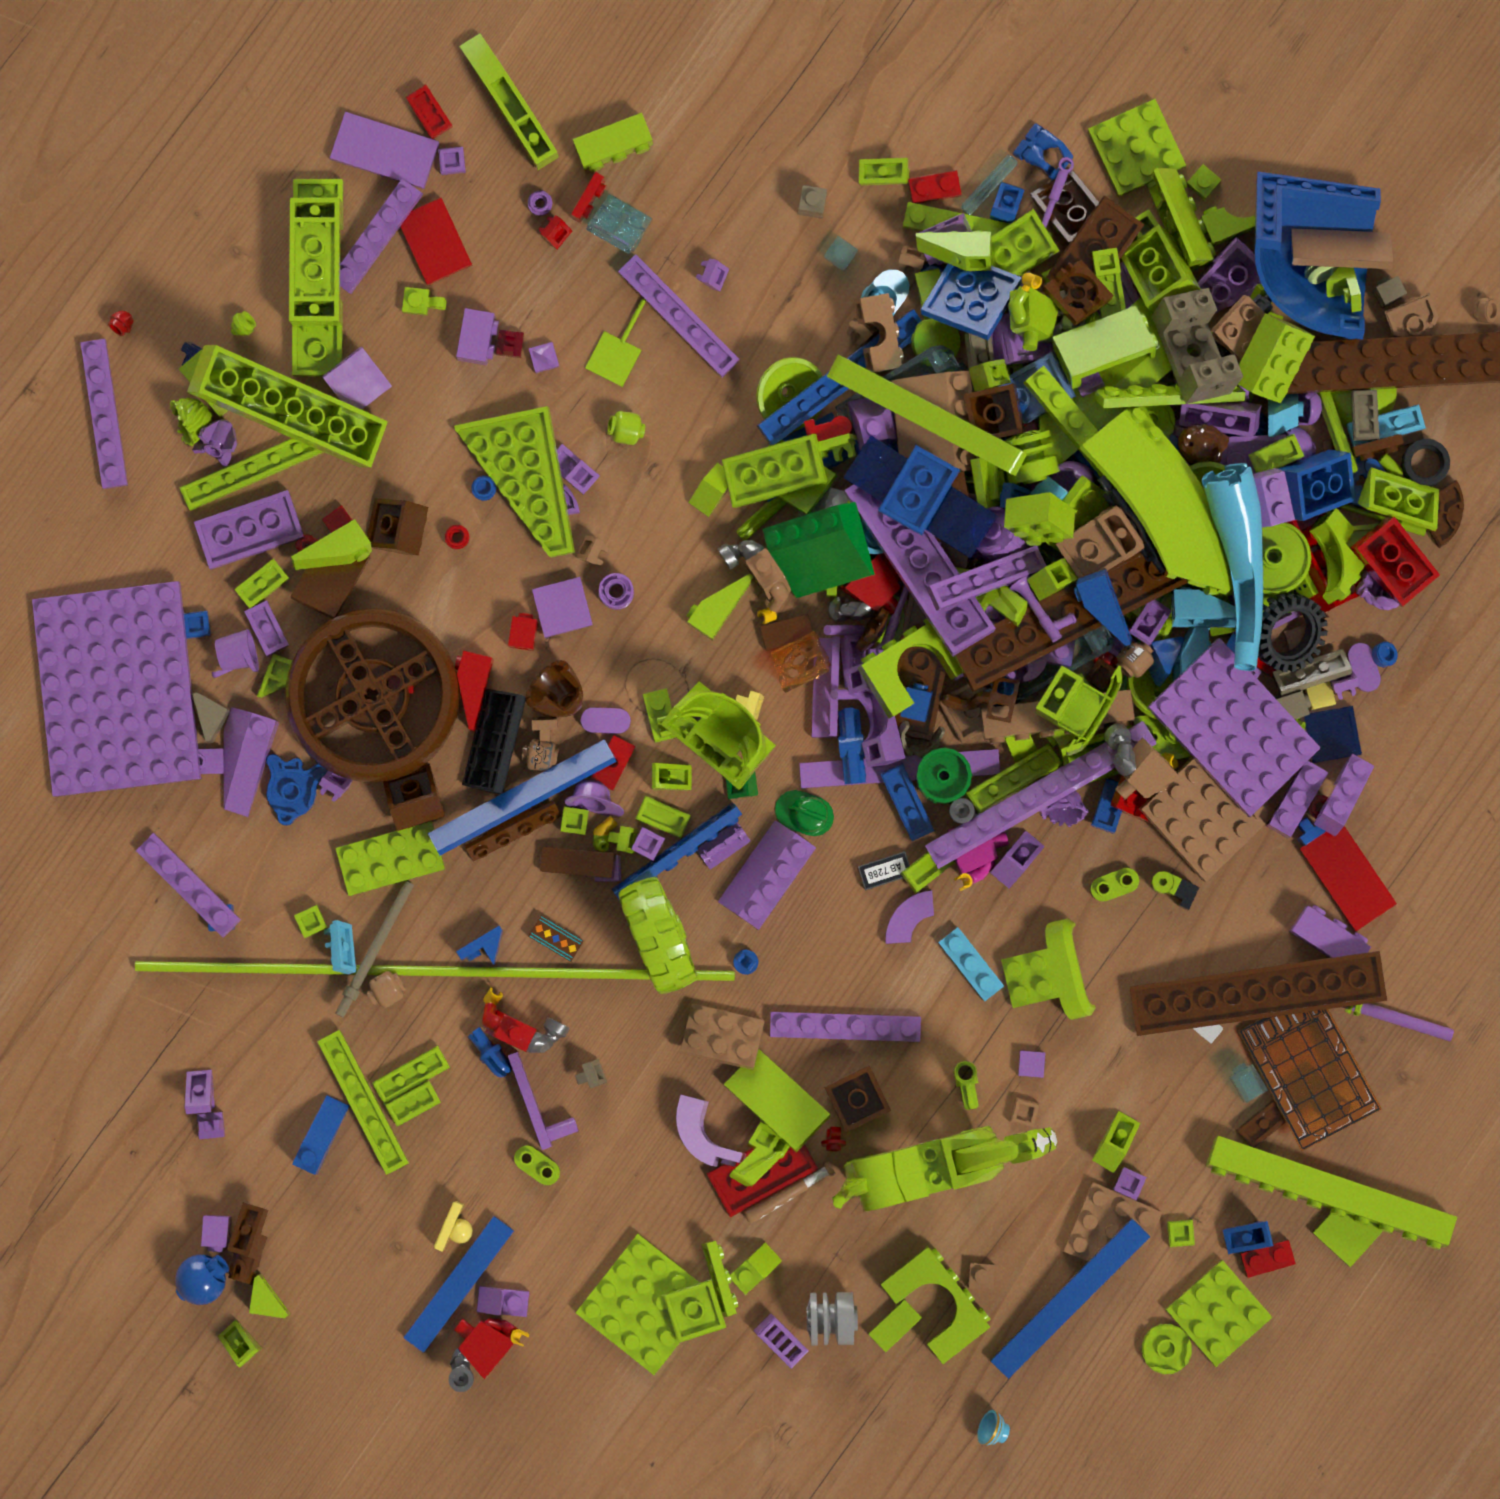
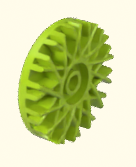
M1287 522L1270 527H1262L1263 595L1273 596L1290 592L1301 584L1309 571L1311 551L1308 541L1300 530ZM1270 554H1276L1278 560L1271 562L1268 558Z

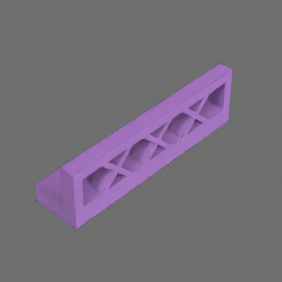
M839 636L814 639L812 738H837L838 700L831 698L832 690H838Z

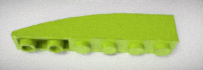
M478 34L460 45V49L537 170L559 158L554 145L482 35Z

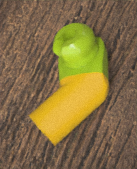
M611 815L593 830V846L599 852H606L609 849V832L618 825Z

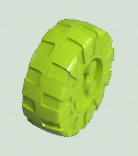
M657 877L646 878L620 890L618 895L623 913L656 991L659 994L670 993L695 982L698 976L690 956L691 952L686 941L685 930L670 900L667 899Z

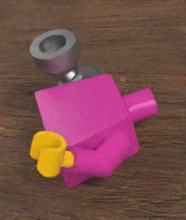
M964 798L954 801L949 809V814L953 821L961 824L970 821L978 815L973 804ZM1005 831L955 859L960 875L955 877L954 881L960 879L963 882V887L959 888V891H963L972 884L983 880L994 868L995 860L998 859L996 849L1009 845Z

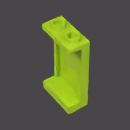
M1134 306L1053 336V351L1072 389L1080 387L1081 378L1145 354H1148L1150 359L1156 357L1158 341L1154 333H1149L1147 329L1149 327L1148 321L1144 313L1140 314L1137 307Z

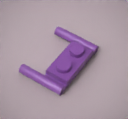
M826 625L824 627L826 635H844V638H840L843 673L844 670L863 664L861 659L866 657L865 651L861 653L860 650L855 648L858 639L865 632L863 625ZM843 674V676H844V682H845V688H848L847 682H846V678H845V674ZM848 689L832 690L831 692L833 700L857 699L849 694Z

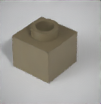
M1389 275L1376 282L1378 286L1373 290L1381 308L1404 298L1407 294L1399 276L1391 279Z

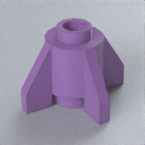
M215 420L201 429L198 435L200 440L196 442L192 451L194 453L206 452L210 456L218 457L219 462L225 467L228 466L231 460V452H234L237 446L235 429L227 420Z

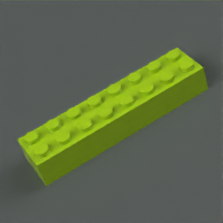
M204 345L187 390L188 393L352 465L363 468L372 467L388 423L384 419L217 345Z

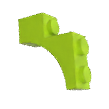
M1337 508L1319 516L1310 530L1321 547L1327 565V587L1322 597L1328 604L1337 599L1342 601L1351 593V586L1360 579L1361 576L1359 574L1365 566L1347 546L1351 541L1350 536L1355 528Z

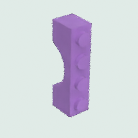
M862 664L844 670L849 694L857 698L864 705L870 720L869 735L862 742L867 766L888 765L905 759L895 716L889 719L857 669Z

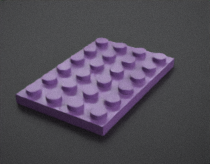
M1219 638L1147 708L1248 817H1251L1320 749V746L1251 671H1243L1234 667L1235 654Z

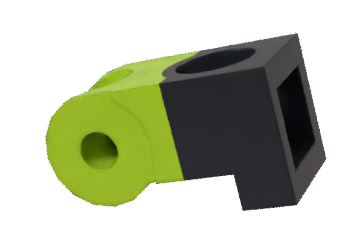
M1165 871L1158 872L1151 880V886L1155 892L1159 894L1167 893L1180 899L1179 907L1187 911L1190 909L1200 888Z

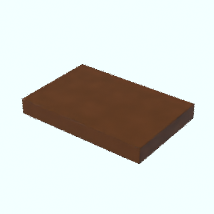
M370 555L361 562L356 560L351 564L307 568L291 594V599L331 619L338 616L369 562Z

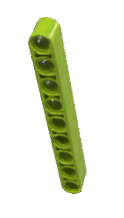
M839 354L827 375L828 378L1014 476L1017 475L1028 454Z

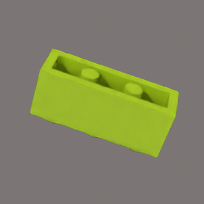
M639 113L574 138L573 143L584 171L590 170V172H595L602 169L605 163L610 161L618 163L625 160L628 154L647 152L650 150L649 146L653 145V139L643 114Z

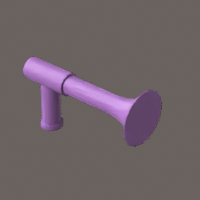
M1028 575L1019 579L1010 589L1024 597L1051 641L1056 642L1062 637L1058 630L1076 623L1074 614L1069 613L1067 616L1052 622L1030 589L1027 579L1031 576Z

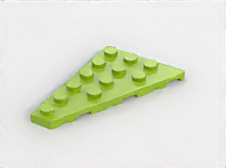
M545 406L455 425V431L466 443L468 449L474 454L486 473L495 482L500 492L506 497L521 520L524 521L547 555L552 558L575 553L549 407Z

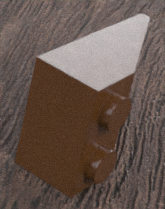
M1073 170L1067 176L1059 200L1055 203L1048 221V225L1064 249H1066L1098 204L1097 199ZM1056 178L1030 193L1031 198L1043 217L1050 200L1048 198Z

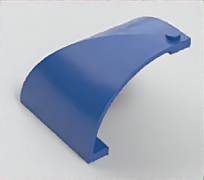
M1257 171L1255 213L1256 269L1267 295L1291 319L1318 332L1347 339L1363 340L1365 332L1364 296L1367 268H1354L1361 292V311L1351 312L1350 305L1344 302L1343 295L1327 297V280L1319 284H1312L1304 274L1307 266L1292 264L1291 229L1373 232L1376 210H1379L1381 203L1380 188Z

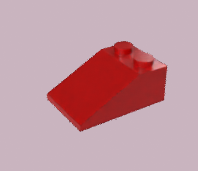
M1395 517L1383 519L1350 547L1365 565L1364 569L1401 607L1406 605L1440 576Z

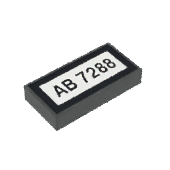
M904 851L858 866L865 891L903 879L900 873L909 867L910 864Z

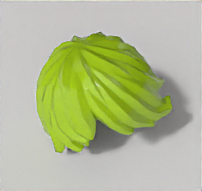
M179 398V401L173 400L170 402L172 414L178 416V420H180L177 426L182 430L178 429L177 432L183 434L181 440L185 444L193 446L200 440L198 435L201 429L212 422V413L198 399Z

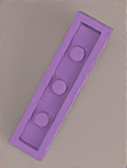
M519 1052L508 1055L542 1150L552 1147L551 1141L578 1132L574 1117L548 1127L545 1126Z

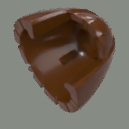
M564 660L551 663V666L545 667L539 673L540 676L537 675V679L533 680L530 685L531 689H528L526 693L527 705L531 709L547 716H572L583 705L581 683L575 671Z

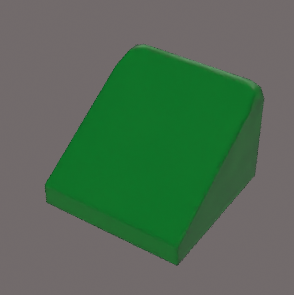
M755 771L740 790L726 779L728 799L758 796Z

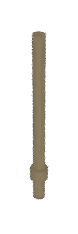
M405 881L350 986H346L342 994L344 997L335 1012L340 1017L344 1018L352 1001H356L360 994L358 990L414 887L412 883Z

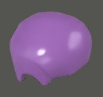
M1299 393L1298 402L1303 401V416H1298V425H1312L1319 419L1322 412L1321 398L1317 393Z

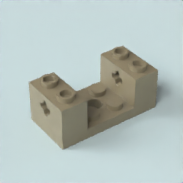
M1209 288L1164 297L1152 314L1185 404L1229 395L1243 378L1235 354L1221 357L1208 322L1216 313L1217 308ZM1187 348L1195 349L1198 357L1189 355Z

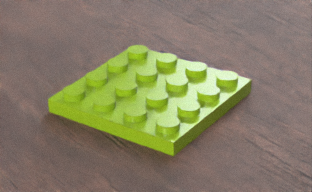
M637 1234L576 1311V1314L651 1374L655 1375L679 1345L663 1294L700 1282L644 1237Z

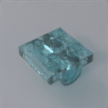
M609 194L588 223L586 230L629 254L637 248L652 218Z

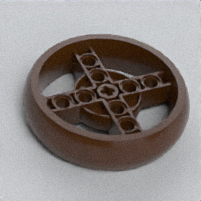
M375 608L359 609L338 615L312 632L303 642L291 663L285 688V705L288 720L301 747L316 763L340 777L359 782L394 780L424 766L439 752L447 741L457 718L460 698L459 682L454 663L439 638L425 625L405 614ZM368 627L390 629L415 641L424 652L397 667L382 659H365L350 631ZM330 644L345 670L336 685V702L307 717L304 704L306 678L318 654ZM345 646H352L354 648V654L351 658L342 657V649ZM419 664L422 666L420 676H410L409 669L412 665ZM359 667L365 668L367 672L366 677L362 680L354 678V671ZM437 673L441 693L439 712L431 731L415 748L400 721L409 704V688ZM397 676L400 678L401 683L397 689L388 688L387 684L390 677ZM372 689L374 692H379L376 695L378 698L376 701L366 699V696L369 695L367 693L369 690ZM349 701H354L357 704V709L353 714H347L344 711V706ZM387 710L391 713L390 721L385 724L380 723L378 720L379 713ZM331 713L335 716L334 724L329 727L324 726L322 722L323 717ZM346 724L364 732H380L395 760L383 763L352 761L333 752L320 739ZM395 732L403 734V741L399 745H393L390 741L391 735Z

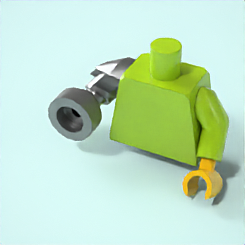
M1025 273L1022 276V283L1024 285L1022 287L1019 286L1017 290L1010 291V302L1008 304L1010 328L1014 333L1023 337L1022 348L1024 350L1035 351L1037 350L1038 342L1053 343V336L1086 325L1084 319L1074 326L1065 314L1060 319V322L1056 321L1059 308L1049 297L1035 290L1042 284L1040 276Z

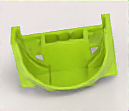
M700 681L672 708L661 723L665 729L671 732L739 790L776 746L764 736L760 728L761 724L755 720L742 704L726 696L724 693L720 694L710 691ZM691 716L701 717V719L697 722ZM740 752L742 753L743 759L738 756Z

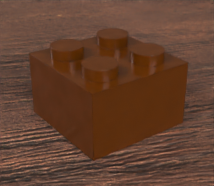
M870 1065L824 1087L846 1133L891 1111Z

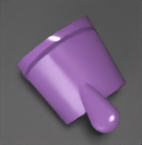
M249 629L216 639L215 649L222 670L211 672L213 678L242 668H251L253 672H258L259 662L256 646Z

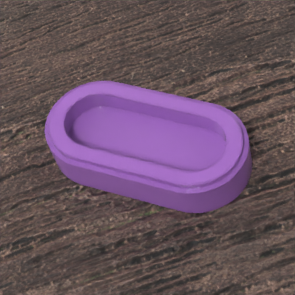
M1364 643L1353 645L1348 650L1347 659L1358 678L1359 687L1357 688L1363 692H1371L1379 686L1381 681L1378 667L1372 658V649Z
M588 708L581 716V724L590 733L621 734L629 729L631 719L629 714L623 709Z

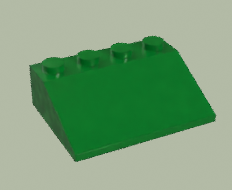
M856 502L835 505L762 529L768 552L784 574L796 598L875 575Z

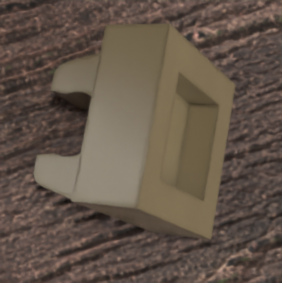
M599 1059L583 1064L584 1072L575 1075L578 1085L588 1082L589 1087L593 1088L607 1083Z

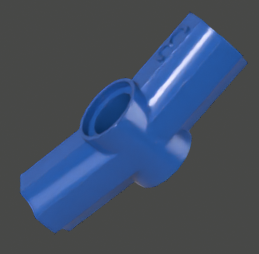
M853 707L844 708L838 711L840 729L838 740L840 759L843 761L845 785L866 783L865 754L862 746L864 735L861 732L860 710Z

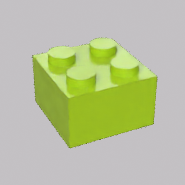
M1051 492L1006 499L1004 527L1011 531L1014 536L1024 540L1026 544L1039 546L1042 542L1060 543L1063 542V539L1073 538L1075 509Z

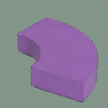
M932 891L918 893L908 898L896 909L887 927L886 944L911 942L912 932L917 923L924 918L934 916Z

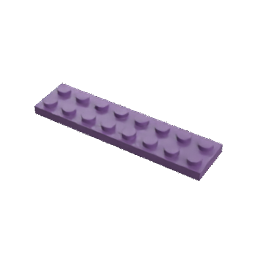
M886 465L845 489L844 494L850 503L856 502L861 520L953 657L993 633L996 628L975 597L936 611L926 588L959 575V572L928 527L921 536L878 511L896 480Z

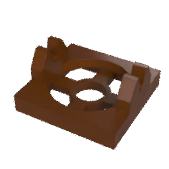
M1082 260L1074 265L1069 263L1065 269H1060L1055 278L1043 287V291L1074 326L1111 301L1114 296ZM1080 276L1086 278L1088 282L1083 285L1074 284L1069 277ZM1061 284L1068 289L1067 297L1064 299L1060 295ZM1095 288L1097 296L1094 301H1089L1087 292ZM1073 289H1080L1084 293V298L1080 300L1074 299L1071 296V291ZM1071 303L1081 304L1084 308H1075L1069 305Z

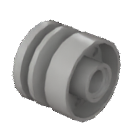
M823 1292V1304H817V1294L810 1293L807 1306V1332L811 1340V1346H818V1334H823L824 1345H828L830 1334H835L838 1345H854V1331H858L857 1306H854L853 1292H836L834 1304H829L826 1292Z

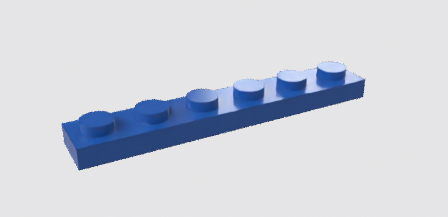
M733 802L655 857L654 861L651 860L612 888V891L619 899L618 894L620 890L632 883L650 877L658 878L657 875L662 871H670L677 866L678 860L683 856L689 857L699 849L698 846L704 841L710 842L719 835L718 831L725 826L729 828L739 821L738 817L742 813Z

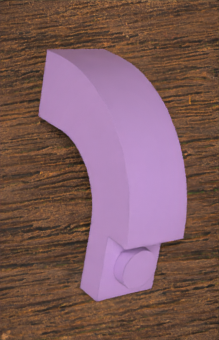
M680 1095L676 1121L680 1138L688 1151L700 1161L715 1167L718 1165L719 1158H722L721 1163L736 1167L737 1162L741 1163L745 1159V1153L720 1147L708 1138L704 1128V1118L708 1102Z

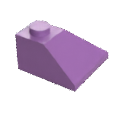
M868 398L848 402L859 450L897 443L893 411Z

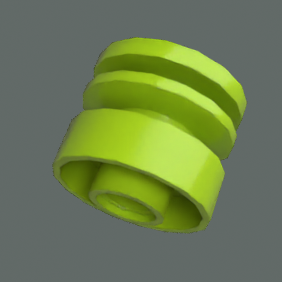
M1031 430L1013 435L1005 440V442L1028 453L1016 476L1006 472L1008 483L1023 482V485L1048 479L1047 475L1060 472L1057 457L1055 455L1044 456L1043 452L1053 447V442L1041 444L1040 440L1050 437V430Z

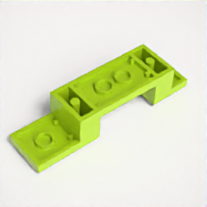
M293 179V198H290L289 322L292 325L293 377H322L343 361V302L340 299V230H343V179Z

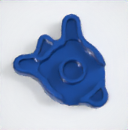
M270 754L266 758L271 774L267 785V800L276 812L279 823L288 826L296 818L307 813L312 808L317 796V785L328 770L319 764L308 770H303V762L300 758H294L285 762L278 755Z

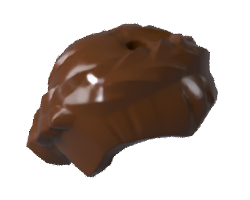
M1198 423L1185 428L1178 437L1179 453L1190 465L1207 461L1220 463L1222 452L1225 451L1229 442V437L1221 433L1214 426Z

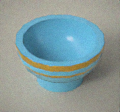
M989 1410L982 1418L977 1433L978 1442L981 1445L988 1446L994 1445L997 1442L1004 1443L1008 1438L1010 1427L1004 1422L1001 1414L995 1410Z

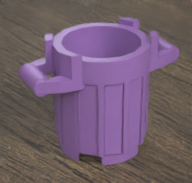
M1000 507L984 509L982 511L984 513L976 521L973 520L971 524L970 538L973 541V546L991 562L1033 547L1026 544L1021 538L1014 536L1011 531L1004 527L1005 509ZM1015 582L1010 583L1006 586H1012Z

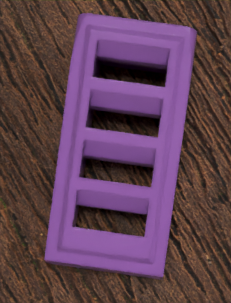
M769 1314L754 1329V1332L791 1369L808 1352L772 1314ZM775 1324L776 1327L767 1336H765V1334ZM780 1331H782L783 1334L774 1343H772L771 1341L775 1338V1336ZM789 1338L791 1341L780 1351L778 1348ZM796 1345L798 1349L787 1358L785 1355Z

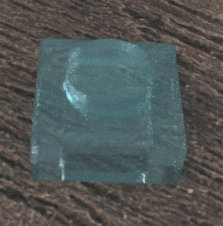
M837 236L825 253L824 258L845 271L857 254L858 249Z

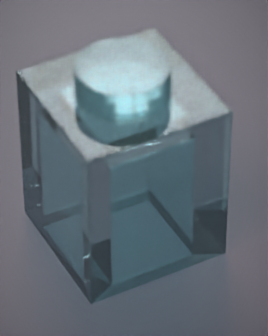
M1244 1062L1232 1069L1234 1074L1229 1076L1244 1103H1248L1268 1091L1253 1064L1246 1066Z

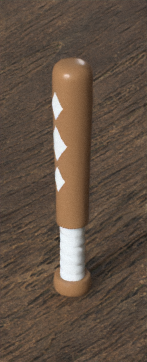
M828 1161L817 1172L804 1179H799L744 1211V1215L749 1223H754L808 1190V1187L829 1175L832 1177L836 1173Z

